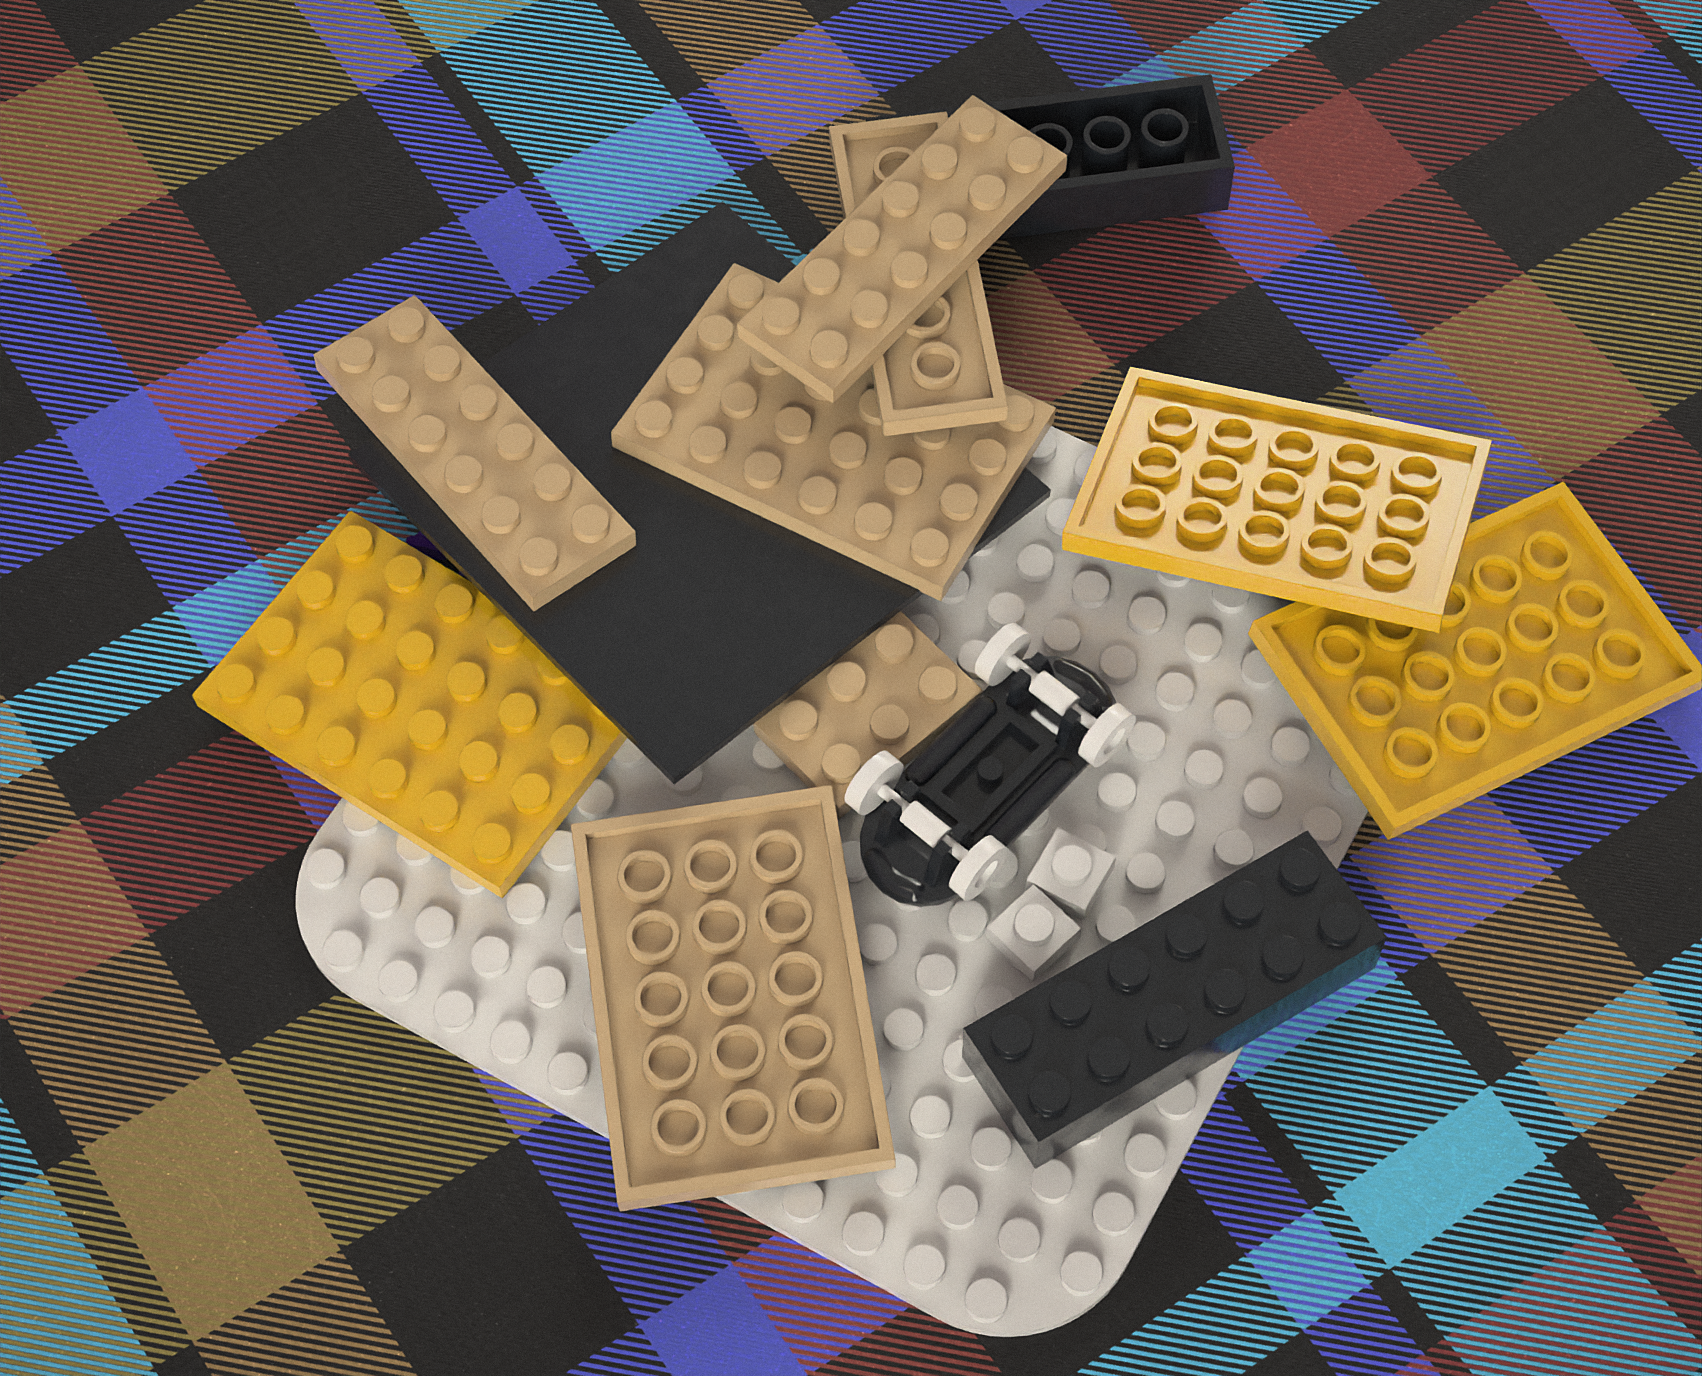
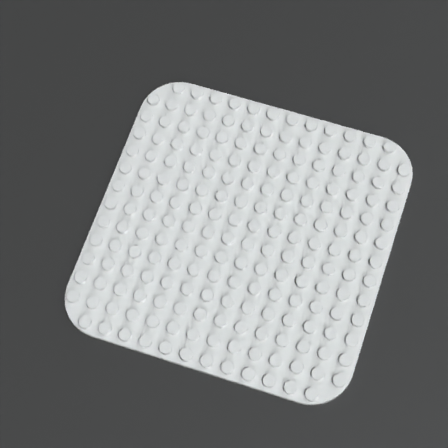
M1052 426L1026 466L1029 471L1051 489L1050 497L969 558L942 601L922 594L901 610V612L983 691L989 684L975 674L974 667L976 661L990 639L1002 627L1015 622L1031 635L1030 646L1022 660L1032 658L1039 652L1043 656H1058L1084 665L1094 671L1109 686L1116 703H1120L1136 716L1134 727L1122 746L1106 763L1097 768L1089 764L1008 848V856L994 879L980 894L969 901H965L959 896L941 905L917 907L899 903L886 896L869 879L861 860L860 832L865 815H860L852 808L840 819L837 817L894 1147L896 1168L715 1197L938 1320L972 1333L1000 1337L1027 1336L1063 1326L1093 1308L1110 1292L1133 1257L1243 1047L1035 1169L962 1058L963 1028L1307 830L1338 870L1368 813V810L1248 635L1254 620L1296 601L1062 550L1063 529L1097 447ZM753 725L675 785L627 738L503 899L344 798H341L312 840L302 861L296 887L298 925L304 943L317 967L340 991L355 1001L609 1139L571 824L808 789V787L754 733ZM917 755V756H916L914 759H912L908 764H906V765L904 766V768H903V771H904L919 755ZM1058 827L1116 856L1115 868L1084 920L1061 909L1081 928L1080 939L1033 982L986 938V927L1025 892L1026 879Z

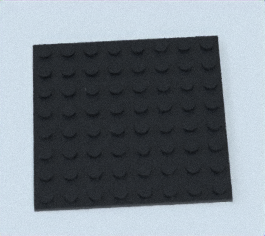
M723 201L481 364L484 370L635 530V547L536 611H533L377 436H374L348 454L350 462L674 785L924 594L919 589L612 447L611 431L734 263L778 283L796 267ZM1026 467L994 515L969 558L1050 497L1051 489Z

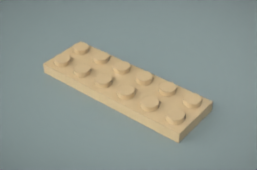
M972 95L737 323L738 338L834 404L1066 171L1067 155Z
M947 112L829 126L830 147L844 219L948 119ZM978 259L871 366L883 436L1007 420L1008 403Z
M415 295L313 354L316 370L533 611H536L636 546L635 530Z

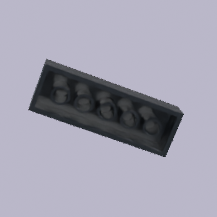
M1211 74L986 103L1067 155L1066 171L998 239L1228 210L1235 165ZM961 106L868 117L865 120L867 122L947 112L949 118Z
M1307 830L964 1027L962 1058L1036 1169L1375 969L1387 936Z

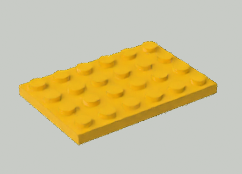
M1130 367L1063 529L1062 550L1439 633L1489 459L1492 440Z
M1564 482L1470 523L1439 633L1297 601L1254 620L1248 632L1258 650L1387 840L1702 689L1701 663Z
M351 510L192 694L197 706L502 899L627 739L472 582Z

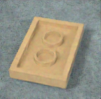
M900 611L753 724L754 733L808 788L832 785L836 813L840 819L852 809L844 800L846 790L854 776L869 759L881 751H888L905 766L924 751L983 690Z

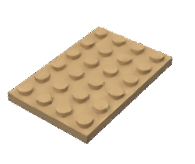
M734 263L611 431L612 447L942 601L1021 472L1027 466L1054 423L1056 407L1004 384L1008 403L1007 420L883 436L871 367L833 404L738 338L737 323L778 282Z
M832 785L571 824L619 1211L896 1168Z

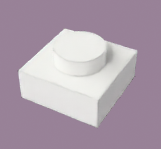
M1057 827L1026 879L1025 891L1034 884L1059 908L1084 920L1115 868L1116 856Z
M1034 884L986 927V938L1033 982L1080 939L1081 928Z

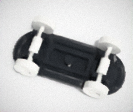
M1015 622L1005 625L986 644L974 667L975 674L987 682L989 686L904 771L903 763L888 751H881L862 766L849 784L844 797L845 802L860 815H865L860 832V853L869 879L886 896L899 903L917 907L941 905L959 896L965 901L975 898L990 884L1002 868L1008 856V848L1089 764L1095 768L1100 767L1118 751L1132 731L1136 722V716L1120 703H1116L1109 686L1094 671L1076 661L1058 656H1043L1039 652L1032 658L1022 660L1030 646L1031 635Z

